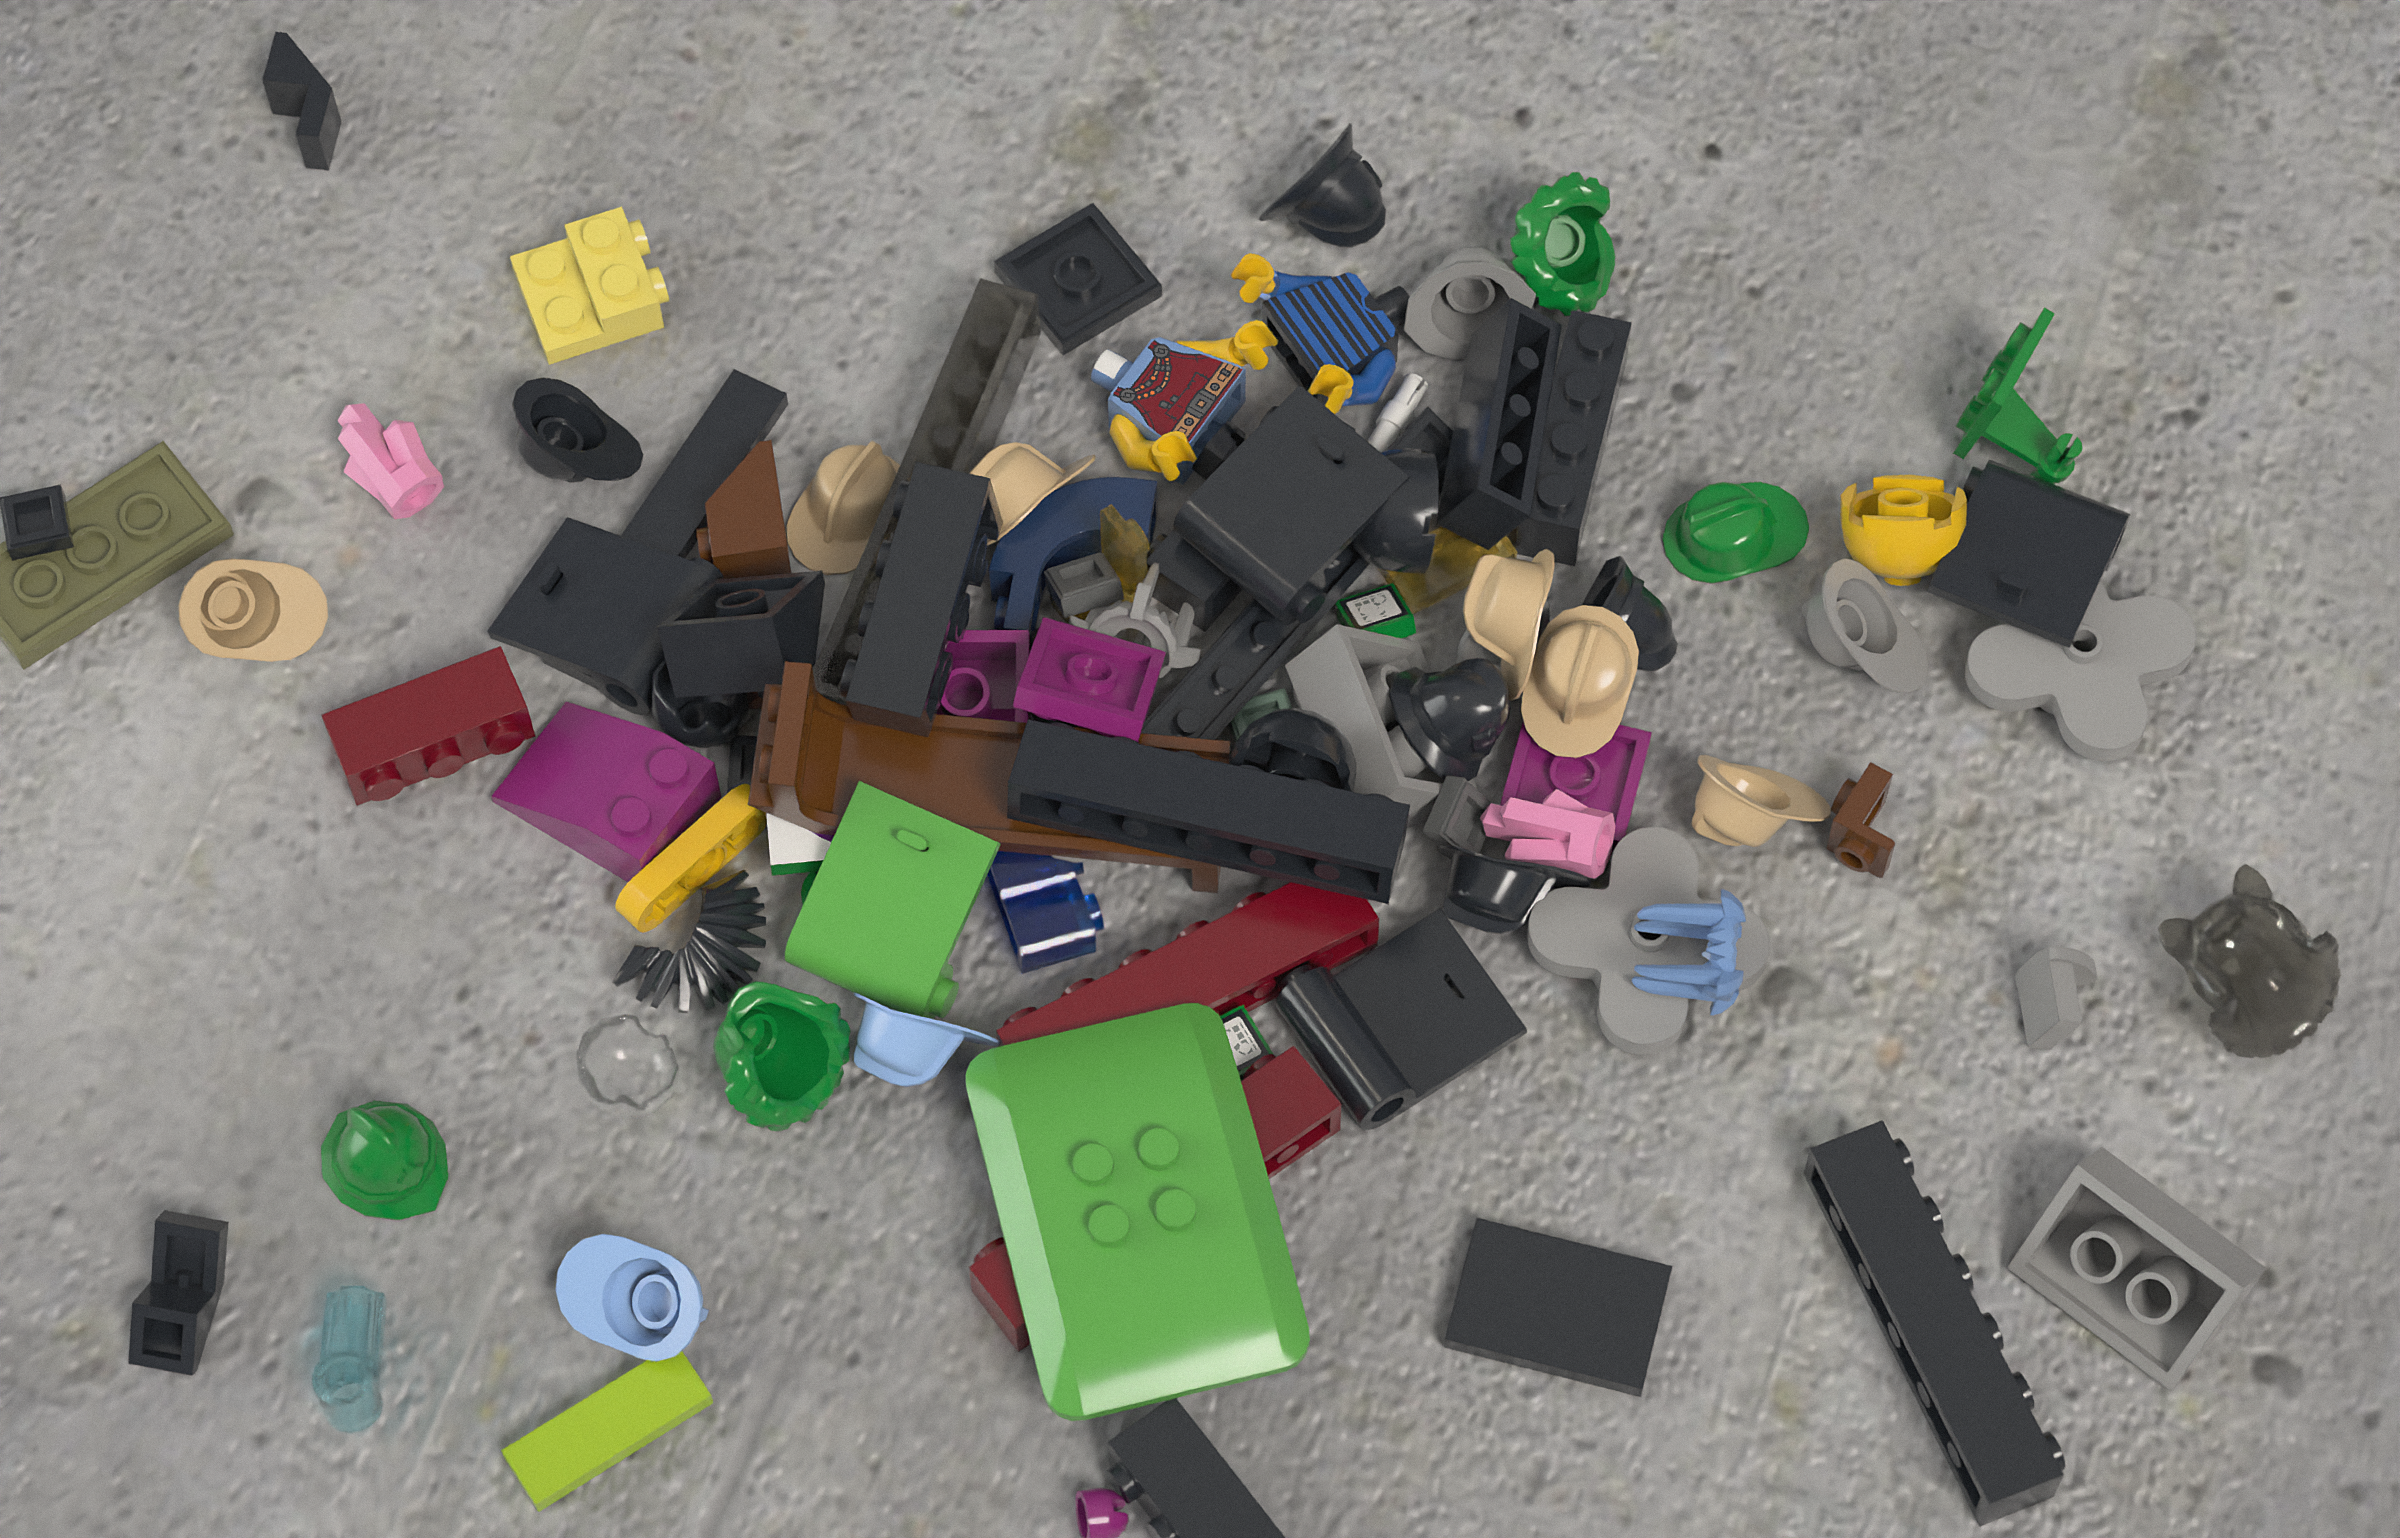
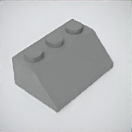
M1336 624L1285 665L1294 688L1296 704L1300 709L1316 712L1333 721L1346 735L1357 762L1354 792L1365 795L1370 793L1381 794L1391 798L1393 801L1409 804L1407 828L1426 823L1445 780L1433 772L1410 745L1395 718L1388 696L1393 677L1397 673L1413 667H1417L1427 673L1431 672L1419 642ZM1474 778L1468 781L1478 790Z
M2100 1147L2076 1165L2007 1266L2010 1271L2170 1391L2179 1384L2231 1320L2267 1269L2103 1147Z

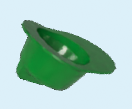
M1720 482L1703 487L1695 492L1690 500L1675 509L1666 522L1663 543L1666 557L1676 571L1693 581L1713 584L1775 568L1794 559L1806 544L1809 524L1806 511L1796 497L1779 486L1763 482L1740 484Z

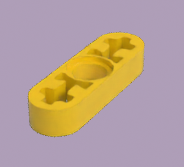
M742 784L732 789L625 885L616 900L615 909L639 932H648L661 924L767 826L766 812L748 805L750 785Z

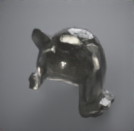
M2247 864L2238 868L2232 883V893L2207 905L2192 920L2183 918L2167 919L2158 927L2160 942L2165 951L2183 966L2194 991L2215 1010V1012L2210 1013L2207 1020L2208 1026L2211 1027L2212 1035L2223 1042L2226 1051L2233 1052L2237 1057L2254 1058L2256 1056L2261 1059L2271 1057L2273 1054L2276 1056L2282 1055L2288 1049L2292 1050L2300 1045L2304 1037H2311L2317 1031L2318 1024L2322 1023L2326 1019L2327 1014L2334 1009V1002L2339 992L2338 982L2341 977L2340 968L2338 967V940L2327 930L2323 935L2319 934L2312 939L2303 922L2284 905L2275 902L2273 892L2266 879Z

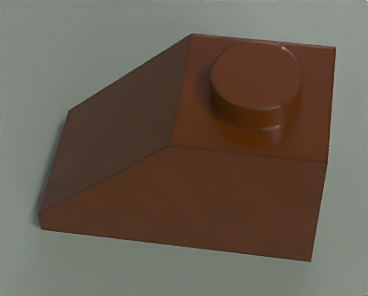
M772 440L760 441L705 503L708 527L696 529L700 558L714 564L721 571L724 579L792 573Z

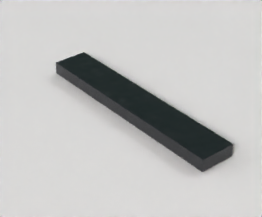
M734 369L621 536L686 558L697 542L696 529L706 528L708 525L705 503L758 442L766 439L788 406L787 393ZM543 658L544 664L598 689L591 675Z

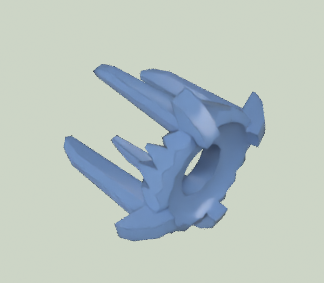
M1720 889L1722 903L1654 904L1643 907L1637 913L1639 919L1647 921L1637 923L1634 926L1636 931L1709 940L1708 948H1706L1705 952H1702V956L1709 959V961L1703 965L1634 966V971L1646 977L1634 976L1632 983L1636 988L1650 994L1712 1001L1710 1006V1015L1712 1016L1724 1012L1735 1003L1739 994V987L1743 982L1744 971L1735 969L1737 958L1736 942L1738 938H1741L1742 932L1740 923L1746 922L1742 903L1731 892Z

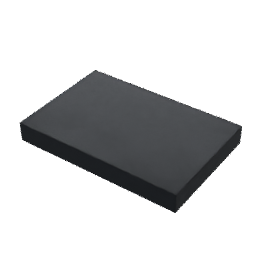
M1476 1218L1444 1339V1348L1641 1397L1672 1266Z

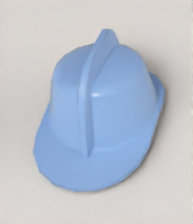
M854 993V996L865 1001V1008L857 1034L854 1062L858 1068L891 1084L910 1087L924 1084L938 1075L962 1041L987 1046L1000 1045L997 1039L986 1034L947 1022L894 1011L858 993Z
M601 1234L583 1239L567 1252L558 1269L556 1295L560 1310L573 1329L591 1340L640 1359L661 1361L675 1357L691 1343L700 1322L705 1321L708 1316L709 1310L703 1307L704 1299L701 1284L689 1267L668 1253L626 1237Z

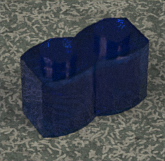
M997 852L987 878L996 905L1002 916L1013 954L1022 974L1096 952V932L1104 930V921L1095 894L1083 895L1076 876L1084 874L1083 862L1073 863L1048 855Z

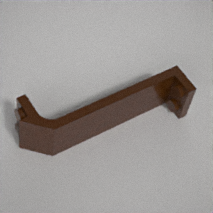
M785 661L782 684H765L748 799L749 806L814 833L835 835L857 784L861 781L1001 843L998 851L1192 869V891L1218 893L1221 866L1008 819V780L1026 727L1025 722L936 714L929 737H924L854 720L847 705L833 702L823 697L817 691L812 664ZM1073 727L1078 731L1101 735L1089 728ZM1141 733L1137 742L1141 745L1172 752L1189 751L1204 759L1228 764L1231 754V741Z

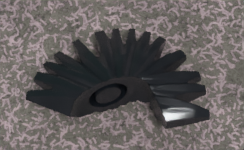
M741 870L700 888L702 892L700 917L690 941L684 948L672 954L667 949L660 951L659 947L635 945L612 983L619 987L646 973L635 999L642 1002L653 992L654 996L651 1007L654 1008L659 1007L671 988L676 984L679 1013H688L691 987H694L706 1010L715 1008L713 997L722 1005L728 1003L729 998L725 990L735 995L739 987L734 980L746 985L750 984L753 978L746 971L757 973L761 964L738 948L766 947L765 939L746 931L766 926V917L754 915L765 909L764 903H749L760 897L761 894L758 888L752 887L735 890L749 877L746 870Z

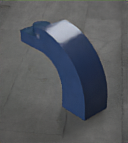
M1101 477L1068 484L1044 497L1019 524L1001 537L992 556L989 567L992 601H997L994 630H1029L1030 634L1033 630L1037 629L1041 604L1048 590L1043 571H1046L1048 568L1099 552L1103 553L1108 561L1144 565L1143 559L1147 549L1153 542L1158 516L1157 481L1127 477Z

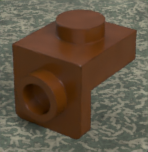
M1870 762L1858 782L1848 778L1839 790L1830 810L1836 816L1832 822L1826 849L1834 853L1836 858L1849 869L1857 872H1869L1876 877L1883 878L1890 866L1895 842L1870 826L1886 803L1893 774Z

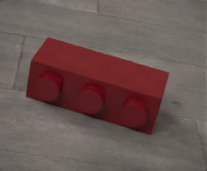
M501 646L321 715L330 742L357 806L371 800L384 801L399 794L404 787L430 777H447L460 770L466 763L490 754L502 755L518 748L523 741L536 737L528 707Z

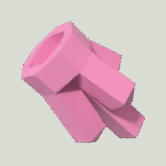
M365 403L346 405L337 420L343 427L338 440L350 454L344 473L377 498L394 519L409 518L431 504L444 488L443 478L427 457L414 423L394 420L385 430Z
M1558 789L1548 795L1542 804L1512 797L1503 806L1491 803L1480 817L1486 836L1511 842L1505 852L1506 860L1553 866L1595 879L1604 873L1612 853L1616 827L1613 813L1589 808Z

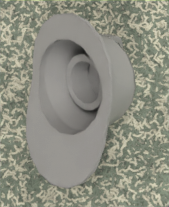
M1846 558L1832 563L1824 574L1822 590L1808 599L1801 607L1814 648L1830 664L1857 671L1864 670L1878 684L1893 692L1910 694L1921 689L1929 676V660L1924 644L1912 625L1890 600L1882 585L1868 568L1858 561Z

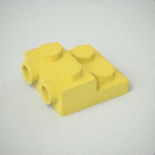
M622 206L565 224L566 239L510 256L514 274L549 365L664 328L660 304L669 301L665 282L658 266L646 269L642 256L650 254V248L645 231L639 219L631 222L627 221Z

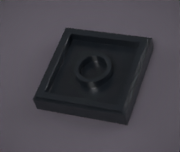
M1091 203L994 261L996 275L1063 356L1162 297V284L1094 203Z

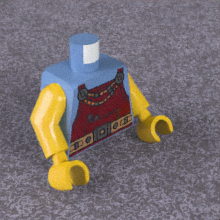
M1250 321L1244 324L1234 337L1220 340L1173 342L1161 337L1150 340L1134 362L1109 349L1102 353L1093 368L1091 381L1111 392L1108 398L1109 433L1128 468L1136 471L1163 472L1168 481H1176L1181 485L1185 484L1193 473L1192 466L1205 445L1227 421L1233 419L1246 401V369L1242 366L1249 363L1255 370L1264 369L1269 358L1262 349L1268 346H1275L1278 343V340L1263 321Z

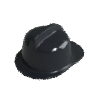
M542 377L528 380L516 390L512 407L515 420L519 424L516 435L518 451L525 463L537 473L550 479L563 480L570 483L582 482L587 478L601 481H618L631 477L641 468L643 452L636 438L626 428L601 410L579 388L562 380Z
M1440 845L1438 849L1442 855L1451 860L1446 896L1443 904L1444 914L1452 921L1486 933L1504 934L1519 930L1528 924L1533 907L1539 900L1544 899L1552 888H1585L1591 884V880L1584 875L1553 866L1496 859L1451 845Z

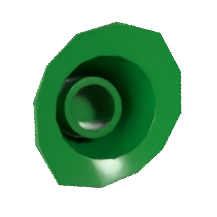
M374 1100L349 1108L347 1111L337 1114L321 1145L323 1179L339 1201L347 1207L367 1217L398 1221L436 1211L449 1177L446 1144L433 1121L410 1105Z

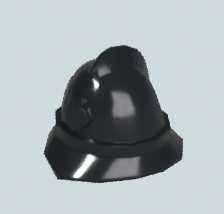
M1349 123L1324 155L1259 217L1260 221L1287 217L1292 223L1299 224L1319 240L1345 248H1352L1366 243L1381 231L1385 225L1386 208L1381 194L1382 182L1370 163L1365 159L1361 161L1363 156L1353 149L1352 124Z
M1617 556L1606 560L1582 605L1604 607L1619 615L1635 636L1639 650L1637 670L1646 672L1657 671L1668 665L1677 651L1678 643L1672 631V619L1664 604L1643 586L1645 581L1634 576L1624 558Z
M1483 658L1463 660L1443 672L1427 673L1417 667L1397 673L1393 677L1388 694L1395 718L1410 745L1426 765L1443 780L1446 779L1447 775L1463 777L1467 781L1477 777L1482 759L1489 755L1509 719L1511 710L1506 679L1500 669L1488 659Z

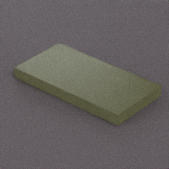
M164 441L66 502L74 544L73 548L12 561L7 550L6 540L0 544V640L23 670L234 536L231 524Z

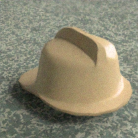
M871 441L867 446L847 445L831 452L822 460L816 475L793 507L787 522V543L795 559L811 571L822 570L825 575L847 574L864 566L879 551L882 542L887 539L899 519L893 517L896 492L901 481L910 482V479L901 465L883 454L882 448L878 443Z
M1013 442L999 445L989 451L969 474L987 477L991 480L1003 520L997 540L1019 524L1044 497L1087 468L1095 460V455H1088L1061 468L1028 444ZM987 539V546L996 541Z
M1548 549L1540 551L1532 561L1508 557L1503 558L1491 554L1483 555L1478 560L1464 599L1463 614L1466 628L1476 643L1502 659L1501 672L1507 681L1508 695L1511 701L1519 698L1523 692L1532 669L1541 613L1550 590L1555 566L1554 554Z
M231 558L217 560L197 570L184 586L178 605L180 626L187 640L202 653L220 658L269 662L291 660L311 649L322 636L328 619L327 598L318 581L306 571L285 563Z
M1587 605L1564 610L1547 624L1538 641L1531 673L1523 690L1521 713L1526 730L1535 742L1556 756L1577 758L1596 752L1612 739L1622 720L1637 672L1639 650L1633 631L1619 615L1604 607Z
M1699 755L1697 763L1705 772V775L1696 795V810L1692 818V827L1697 834L1724 845L1758 847L1766 843L1789 819L1821 822L1830 817L1831 807L1826 799L1813 788L1797 779L1765 768L1728 763L1709 755Z

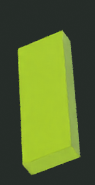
M681 1351L675 1357L665 1360H646L502 1449L501 1452L535 1508L540 1512L714 1402L712 1395L683 1351Z

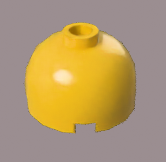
M1910 474L1884 475L1873 478V489L1862 491L1857 494V483L1848 486L1840 495L1842 533L1845 546L1852 559L1864 565L1873 574L1884 577V581L1891 585H1914L1921 581V577L1935 573L1941 558L1958 545L1966 526L1967 499L1964 490L1957 486L1955 496L1944 492V480L1935 477Z

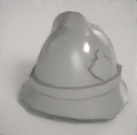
M1481 246L1461 247L1447 255L1443 262L1435 267L1431 275L1410 296L1404 331L1427 353L1451 360L1467 358L1471 334L1510 298L1532 309L1536 293L1515 273L1510 262H1504L1497 253Z

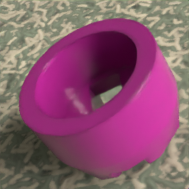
M1108 1488L1077 1491L1076 1517L1081 1538H1118L1126 1530L1129 1523V1515L1124 1512H1118L1126 1506L1123 1496Z

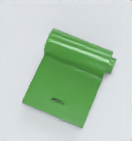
M859 781L791 931L785 950L786 962L848 991L858 993L891 1010L934 1019L935 1016L944 1018L952 1008L959 990V983L952 980L953 967L948 964V961L1001 843Z

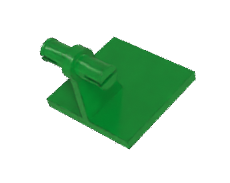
M2044 307L2030 327L2020 322L2003 350L2000 349L1981 380L1984 384L1977 396L1974 395L1955 426L1965 433L1953 454L1964 460L1982 435L2036 467L2030 474L2031 476L2055 484L2065 481L2073 472L2075 467L2074 459L2080 455L2083 448L2080 439L2076 437L2072 444L2067 447L2073 434L2065 433L2057 439L2013 388L2054 317V312Z

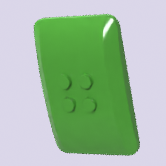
M1199 1003L1180 1004L992 1048L978 1054L970 1062L965 1074L966 1091L1043 1397L1050 1410L1058 1417L1070 1421L1093 1419L1282 1373L1296 1367L1306 1357L1310 1346L1309 1326L1226 1029L1220 1016L1214 1010Z

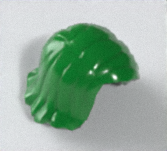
M1571 172L1568 176L1560 177L1552 187L1541 185L1532 196L1531 202L1524 204L1518 210L1515 217L1516 233L1510 238L1511 252L1515 254L1511 260L1512 267L1536 293V297H1539V305L1550 310L1558 309L1564 316H1570L1571 310L1577 311L1580 309L1581 312L1586 313L1594 310L1598 300L1606 295L1615 268L1616 255L1613 242L1607 230L1600 223L1601 218L1610 209V191L1608 187L1600 185L1597 178L1589 177L1584 180L1580 172Z
M755 981L737 990L728 1003L726 1017L714 1038L713 1048L723 1078L728 1082L724 1091L729 1103L734 1105L735 1110L746 1114L747 1123L761 1128L767 1127L769 1130L779 1132L787 1130L795 1122H808L816 1109L822 1110L829 1103L830 1097L834 1094V1089L840 1086L841 1078L844 1075L843 1065L849 1062L850 1057L849 1036L851 1029L848 1022L841 1018V1008L836 1003L826 1004L816 996L797 992L772 983Z

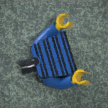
M1246 254L1230 275L1234 280L1245 281V284L1239 291L1240 297L1244 302L1253 303L1259 296L1265 300L1262 302V321L1278 340L1277 345L1270 347L1297 385L1302 386L1334 414L1338 413L1342 406L1372 405L1376 403L1396 370L1398 355V333L1396 327L1405 323L1408 299L1410 298L1406 290L1401 286H1396L1373 298L1356 274L1347 272L1335 277L1291 275L1274 271L1271 264L1258 254Z

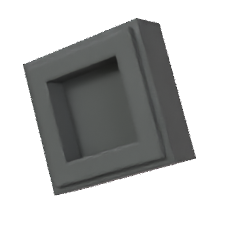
M1099 552L1043 571L1047 589L1064 618L1102 607L1118 600H1124L1121 581L1103 553Z
M1447 775L1422 832L1438 846L1451 845L1479 853L1486 838L1480 817L1491 802L1465 778Z

